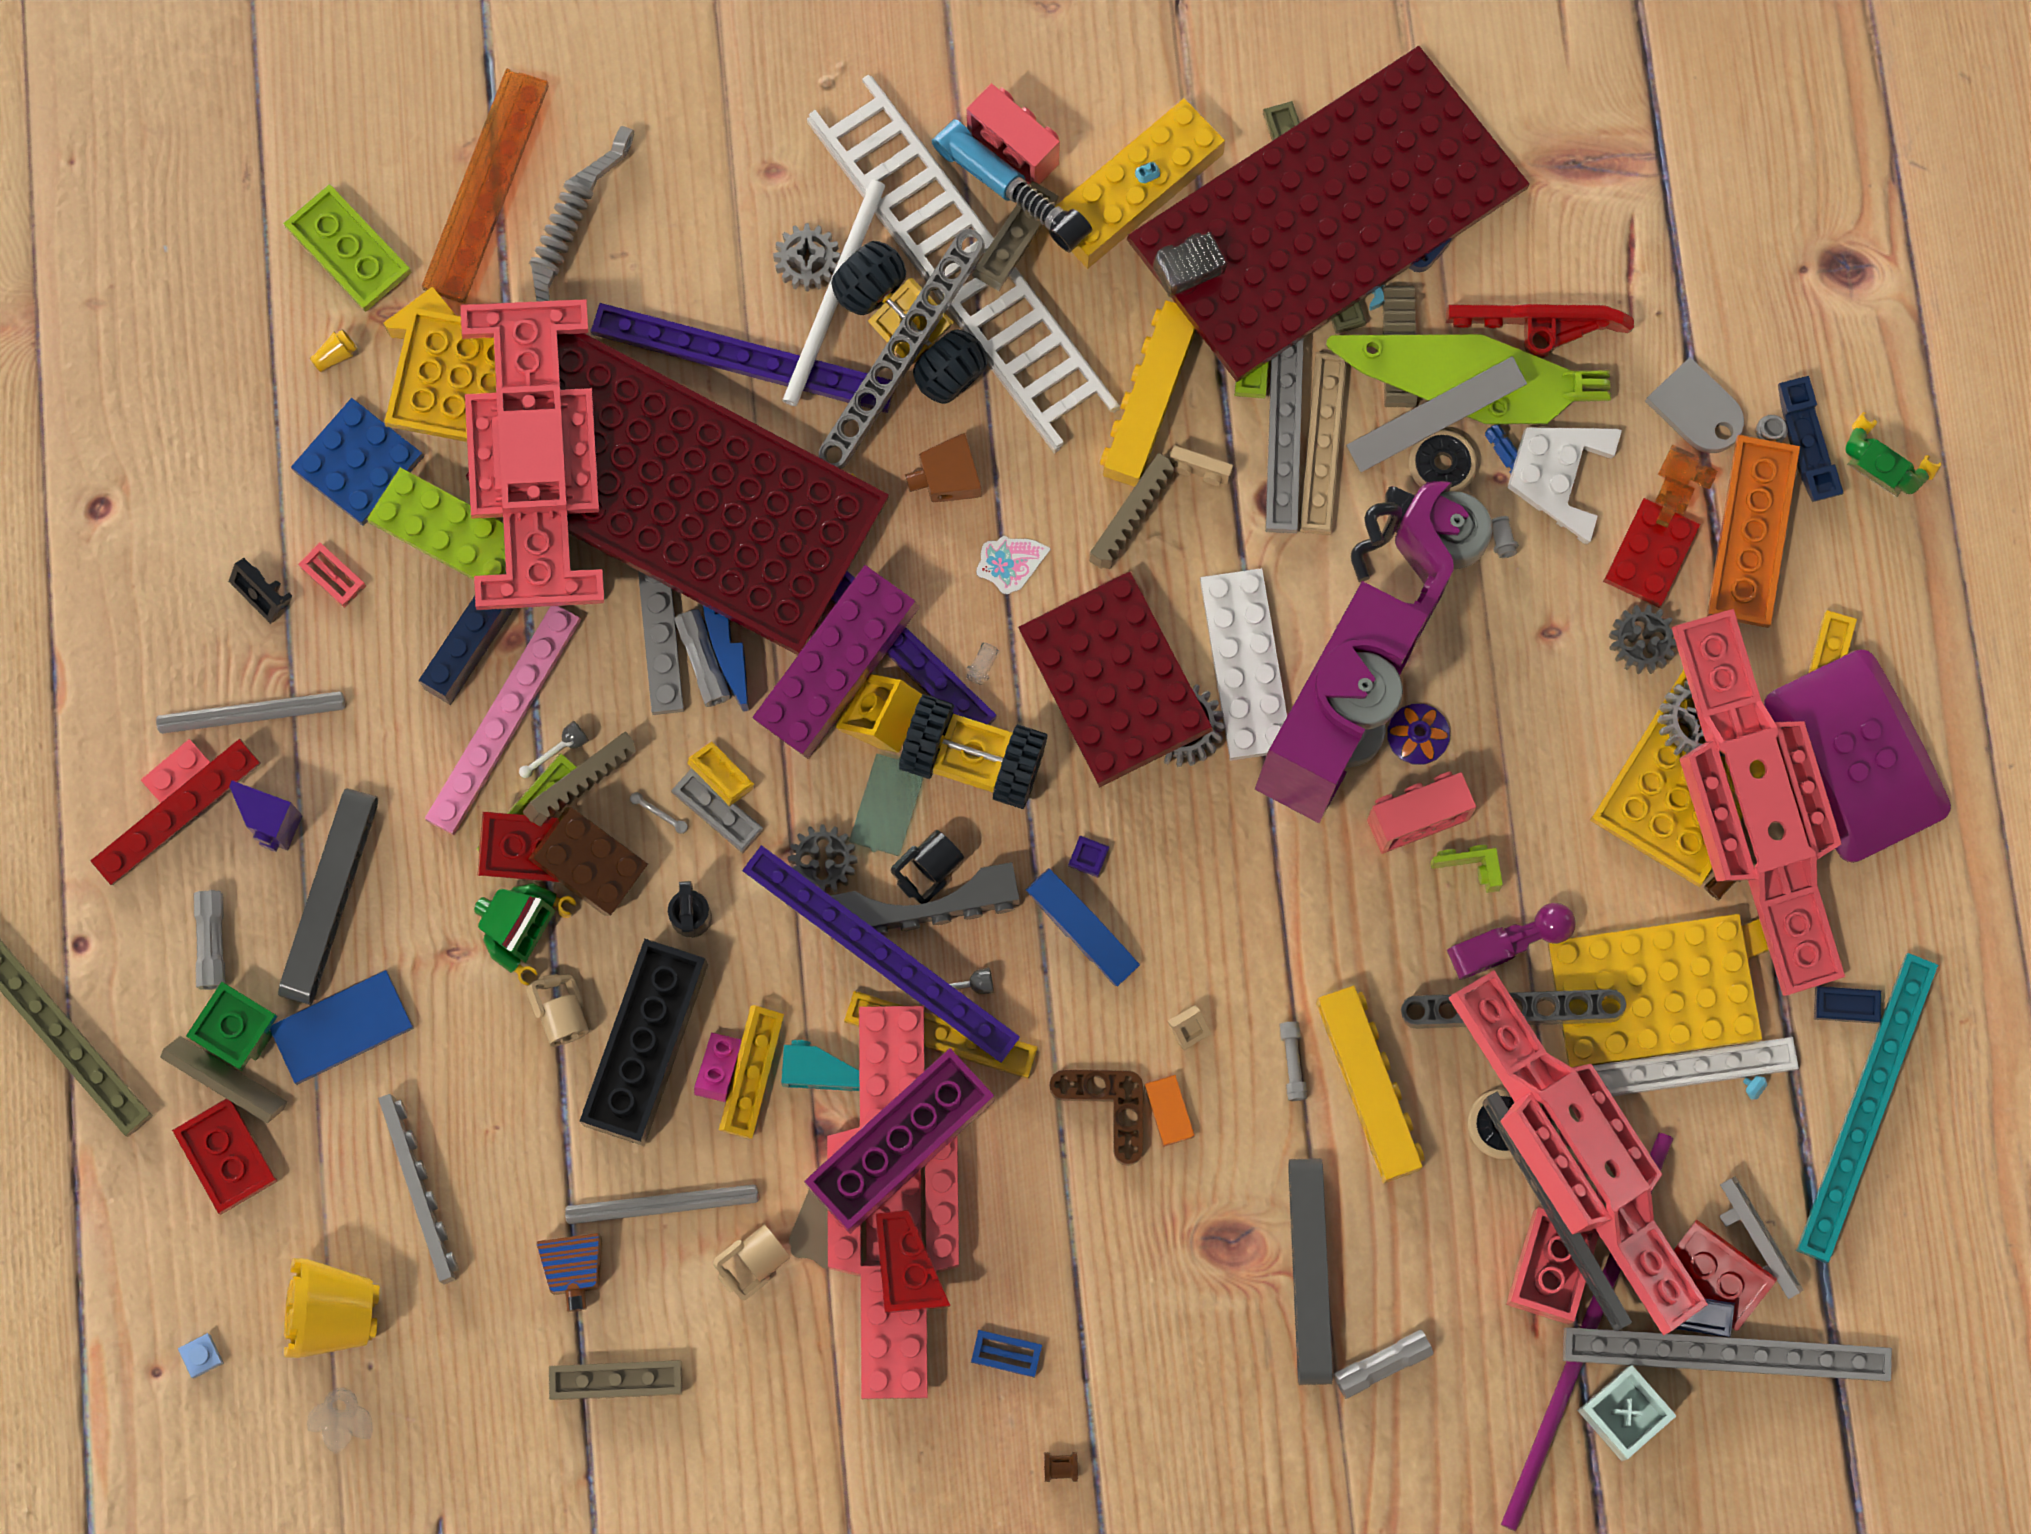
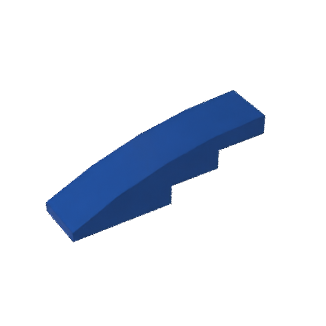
M703 605L714 653L727 685L742 711H749L743 643H731L730 620Z
M1048 868L1025 889L1063 934L1075 943L1089 961L1094 962L1114 986L1118 987L1140 966L1119 940L1051 869Z

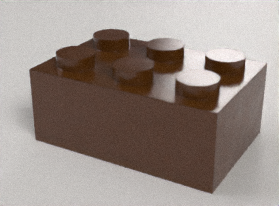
M567 807L563 810L528 858V860L604 916L612 915L648 865V863L572 807Z

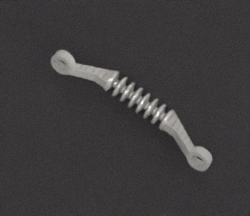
M621 126L614 138L611 151L565 181L563 187L569 193L561 192L559 195V199L565 204L556 203L554 209L561 215H550V221L556 226H545L544 230L550 236H541L540 242L546 247L537 246L535 249L536 254L542 258L532 257L529 262L532 267L536 301H550L549 288L554 277L559 272L558 267L552 263H563L564 258L557 252H568V246L562 241H573L574 237L568 231H577L578 225L572 220L581 221L583 218L582 213L576 209H587L588 204L582 199H591L597 180L626 157L633 141V129Z

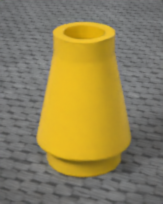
M342 329L338 333L333 332L318 351L310 357V360L320 372H323L325 369L353 357L352 353L358 348Z

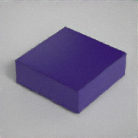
M1079 836L1068 867L1098 878L1109 851V846Z

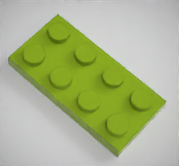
M330 184L283 223L285 228L365 312L412 273L403 260Z

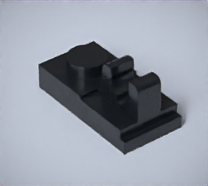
M245 558L234 564L228 582L270 624L275 622L278 612L289 605L292 598L291 593L280 596L277 592L281 583L274 581L268 584L261 572Z

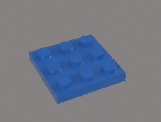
M351 398L294 462L291 468L296 474L364 526L368 522V516L398 469L401 467L411 472L424 456L417 448L390 427H386L385 423Z

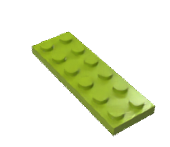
M401 467L398 469L368 516L367 520L370 524L473 580L474 576L506 574L504 523L495 518L472 519L471 506Z

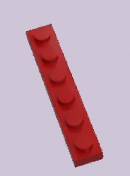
M238 739L90 860L91 863L110 885H114L230 789L231 781L239 782L259 766L261 762L245 743Z

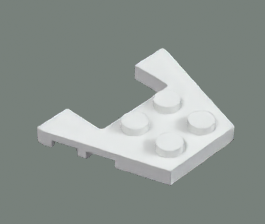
M1527 427L1523 431L1507 488L1538 511H1544L1557 521V525L1560 527L1564 526L1578 536L1577 539L1588 544L1591 542L1598 516L1568 505L1582 451L1586 450L1612 459L1615 456L1622 430Z

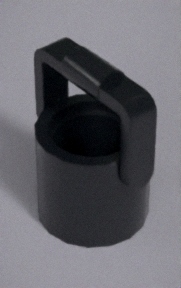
M935 830L918 848L912 846L891 867V873L898 880L897 885L909 898L913 897L920 904H925L946 885L947 881L945 878L965 857L952 841L939 830ZM910 861L925 877L934 883L922 896L909 878L903 876L900 872Z
M691 881L679 882V892L672 897L668 904L669 920L677 933L684 937L693 938L700 936L708 930L711 924L712 914L709 904L702 894L693 890Z

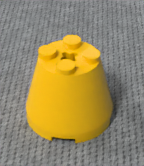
M304 1258L292 1259L290 1273H296V1276H293L292 1280L290 1279L289 1287L287 1288L284 1336L285 1339H290V1343H288L287 1347H284L285 1358H302L366 1346L368 1340L376 1337L377 1318H372V1308L378 1305L379 1285H373L372 1279Z

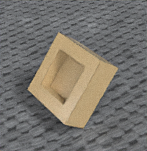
M1196 1005L1168 1021L1183 1050L1211 1034L1201 1011Z

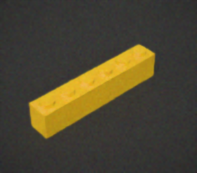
M1165 300L1162 310L1157 308L1151 323V326L1155 327L1152 337L1146 336L1141 350V353L1145 354L1142 365L1137 363L1131 376V381L1135 382L1132 392H1125L1120 409L1125 410L1121 420H1115L1110 433V437H1113L1114 441L1111 448L1105 447L1100 460V465L1104 466V477L1133 487L1137 485L1144 474L1196 332L1194 326L1177 304Z
M1355 985L1319 997L1316 1001L1318 1011L1383 1184L1420 1171L1423 1167L1421 1162L1425 1161L1424 1153L1420 1144H1414L1410 1131L1414 1130L1409 1114L1407 1112L1402 1113L1398 1101L1402 1100V1096L1397 1083H1391L1387 1071L1391 1070L1387 1055L1385 1052L1380 1053L1376 1041L1379 1040V1034L1374 1022L1368 1023L1364 1012L1368 1010L1362 991L1357 993Z

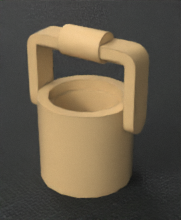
M558 974L543 976L527 986L526 992L535 1016L541 1018L550 1046L564 1045L580 1039L589 1033L581 1010L583 1001L572 975L565 974L559 976ZM565 983L569 995L553 999L542 1005L537 989L553 988Z
M764 1224L745 1241L738 1240L714 1259L713 1265L719 1272L718 1278L729 1292L734 1291L740 1299L746 1300L770 1280L769 1275L791 1257ZM736 1253L757 1278L744 1290L740 1289V1284L732 1273L722 1266Z

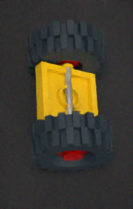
M923 694L916 706L900 756L899 770L930 779L933 774H937L992 792L993 800L1024 809L1041 764L1048 734L1018 724L1014 728L1013 733L953 714V703Z

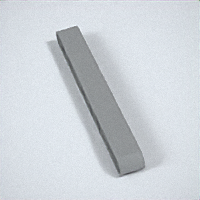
M965 229L955 237L821 445L819 458L830 463L827 459V452L830 448L838 446L842 451V458L839 462L830 464L840 469L848 464L983 255L985 243L977 231ZM968 237H974L978 240L977 249L971 253L962 250V243ZM952 263L961 266V273L955 279H949L945 276L946 267ZM937 289L943 291L944 299L941 304H929L928 296L931 291ZM917 316H924L927 319L926 328L920 332L913 331L911 328L912 320ZM900 342H907L910 346V352L904 358H898L894 354L895 346ZM889 368L892 370L893 378L890 383L880 384L878 382L877 375L881 369ZM867 394L874 395L876 398L875 407L872 410L864 411L861 408V399ZM851 420L857 421L859 425L858 433L853 437H847L844 433L845 424Z

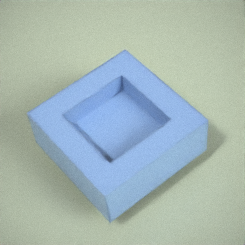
M208 1333L178 1348L191 1378H196L224 1364L211 1335Z

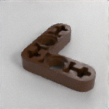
M1061 1070L1053 1074L1050 1079L1049 1088L1051 1094L1057 1100L1114 1102V1157L1117 1162L1125 1166L1136 1164L1140 1160L1143 1151V1083L1140 1076L1133 1071ZM1062 1077L1067 1078V1082L1070 1084H1078L1077 1077H1083L1081 1086L1083 1095H1077L1078 1088H1068L1067 1094H1061L1060 1088H1055L1054 1085L1055 1083H1060ZM1098 1077L1105 1082L1106 1087L1101 1094L1095 1095L1088 1091L1087 1082L1091 1078ZM1125 1078H1131L1132 1084H1137L1138 1088L1132 1089L1131 1101L1138 1100V1105L1132 1103L1118 1105L1119 1099L1125 1101V1089L1119 1088V1084H1124ZM1129 1109L1136 1113L1138 1120L1134 1126L1125 1127L1119 1122V1115L1122 1111ZM1118 1131L1126 1134L1138 1132V1137L1131 1136L1132 1148H1137V1153H1132L1131 1159H1125V1154L1119 1153V1148H1124L1125 1136L1118 1137Z

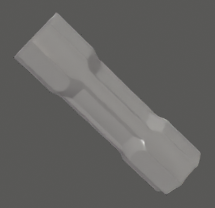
M690 610L679 614L674 620L694 669L705 706L712 707L726 702L731 697L711 648L700 611Z
M215 890L198 891L194 893V917L196 919L197 936L196 988L212 990L217 989L221 982L225 983L222 919L224 917L223 893Z
M1419 1330L1399 1340L1396 1344L1360 1362H1355L1334 1373L1333 1376L1341 1393L1347 1399L1405 1367L1412 1366L1432 1356L1434 1353L1426 1335L1422 1330Z

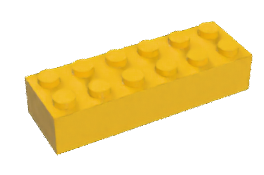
M1185 98L1179 101L1055 206L1061 207L1065 211L1075 209L1090 223L1092 232L1071 251L1087 269L1223 155L1225 140ZM1149 162L1156 163L1160 169V176L1147 183L1139 182L1135 175L1136 168Z

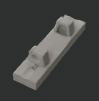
M1736 1176L1720 1184L1734 1207L1720 1215L1725 1227L1741 1219L1768 1264L1763 1268L1777 1278L1787 1298L1790 1299L1802 1292V1286Z

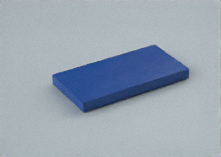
M385 970L273 1024L270 1031L294 1083L298 1085L414 1028L393 982Z

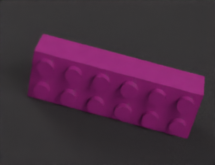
M864 565L752 718L805 758L809 759L920 607L917 602Z
M949 1048L814 1171L804 1183L851 1234L995 1101V1096L954 1051Z

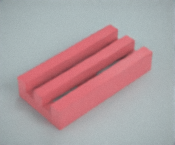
M320 542L298 564L306 574L344 608L349 604L348 601L351 598L354 599L357 596V592L360 589L363 590L366 587L365 583ZM320 553L354 583L351 588L317 558ZM313 562L346 593L341 596L308 565Z

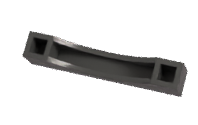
M1012 862L980 868L972 879L957 891L939 900L925 904L907 906L885 904L869 899L856 891L830 895L882 935L888 934V929L901 927V931L915 930L920 928V923L931 921L933 925H943L950 923L951 918L964 916L966 920L982 917V912L995 910L996 914L1008 913L1014 910V906L1019 905V894Z

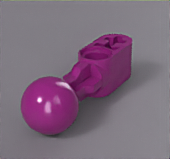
M1549 903L1537 912L1534 922L1524 926L1514 924L1504 929L1499 927L1452 946L1447 949V953L1459 980H1463L1512 960L1516 957L1515 955L1526 951L1529 944L1543 939L1552 944L1568 940L1575 930V916L1567 906L1561 903Z

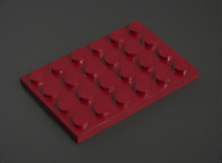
M1130 571L1018 627L1099 788L1213 731L1203 708Z

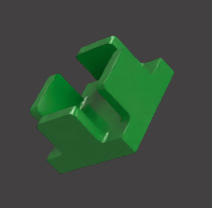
M221 982L186 1037L242 1071L251 1058L256 1061L273 1036L269 1030L278 1016L224 982Z

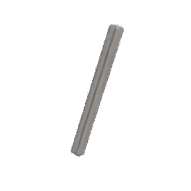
M339 691L159 715L156 718L157 730L163 734L337 711L345 708V698L343 693Z
M745 1185L572 1205L566 1207L565 1217L568 1224L750 1204L758 1202L759 1195L756 1185Z

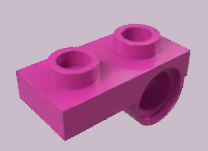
M711 1032L694 1086L696 1096L726 1102L742 1039Z

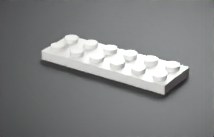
M1261 568L1200 577L1221 711L1224 713L1223 723L1225 724L1224 729L1229 760L1267 756L1269 748L1287 718L1263 570Z

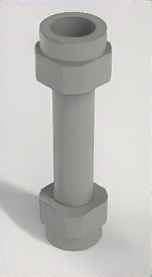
M1284 1022L1279 1025L1281 1041H1285L1289 1075V1083L1286 1084L1288 1101L1307 1099L1306 1082H1302L1297 1041L1301 1038L1299 1022Z

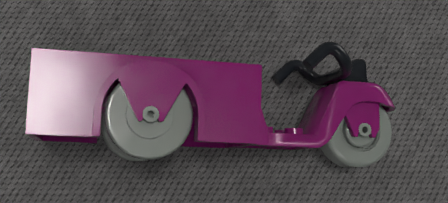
M1428 482L1419 488L1416 495L1390 486L1385 494V502L1375 504L1367 510L1364 520L1370 539L1357 543L1351 552V562L1358 582H1361L1268 750L1254 790L1317 823H1320L1343 782L1347 771L1344 770L1345 767L1363 765L1370 761L1380 750L1386 732L1385 723L1394 716L1401 703L1403 686L1400 674L1440 601L1453 569L1465 568L1477 562L1486 551L1490 542L1492 521L1487 509L1479 500L1471 495L1450 491L1451 482ZM1388 515L1383 531L1381 532L1377 522V518L1379 516ZM1395 532L1397 533L1395 536L1397 549L1424 583L1421 594L1414 604L1402 602L1364 582L1370 579L1363 555L1387 544L1394 537Z

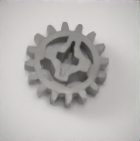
M805 223L803 231H799L795 225L793 226L794 234L789 235L784 232L782 234L784 243L776 242L775 244L776 250L779 251L773 253L774 262L778 263L775 265L776 272L783 273L782 280L784 283L792 280L793 289H797L800 284H804L805 291H809L810 285L815 284L819 290L821 289V281L823 279L830 283V272L834 273L836 269V263L840 259V253L836 252L839 249L837 241L831 242L832 234L830 232L822 235V229L819 225L814 231L810 230L809 223ZM813 241L821 244L823 247H818ZM809 248L810 257L808 266H805V260L803 259L805 258L806 250ZM791 268L798 269L801 272V274L795 272Z

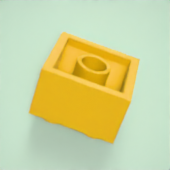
M871 674L843 711L835 728L878 749L899 753L922 694L900 679Z

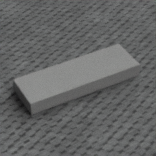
M692 768L671 790L672 794L742 854L764 831L763 827L736 804H732L729 807Z

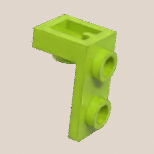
M1477 845L1468 848L1469 852L1456 853L1455 849L1442 850L1437 852V856L1433 857L1430 862L1431 869L1481 862L1482 865L1477 867L1480 885L1485 884L1486 893L1497 892L1503 886L1497 848L1488 849L1487 845Z

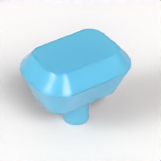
M1149 162L1137 167L1135 175L1139 182L1147 183L1160 176V169L1156 163Z
M1755 1076L1753 1080L1746 1077L1743 1080V1083L1748 1085L1745 1091L1751 1100L1758 1099L1767 1087L1765 1077Z

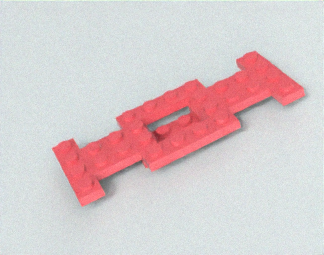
M587 299L460 305L462 339L494 337L496 393L465 394L470 506L472 519L503 517L506 574L474 576L476 610L604 603L602 569L570 571L567 514L599 512L592 388L560 390L557 335L588 333Z

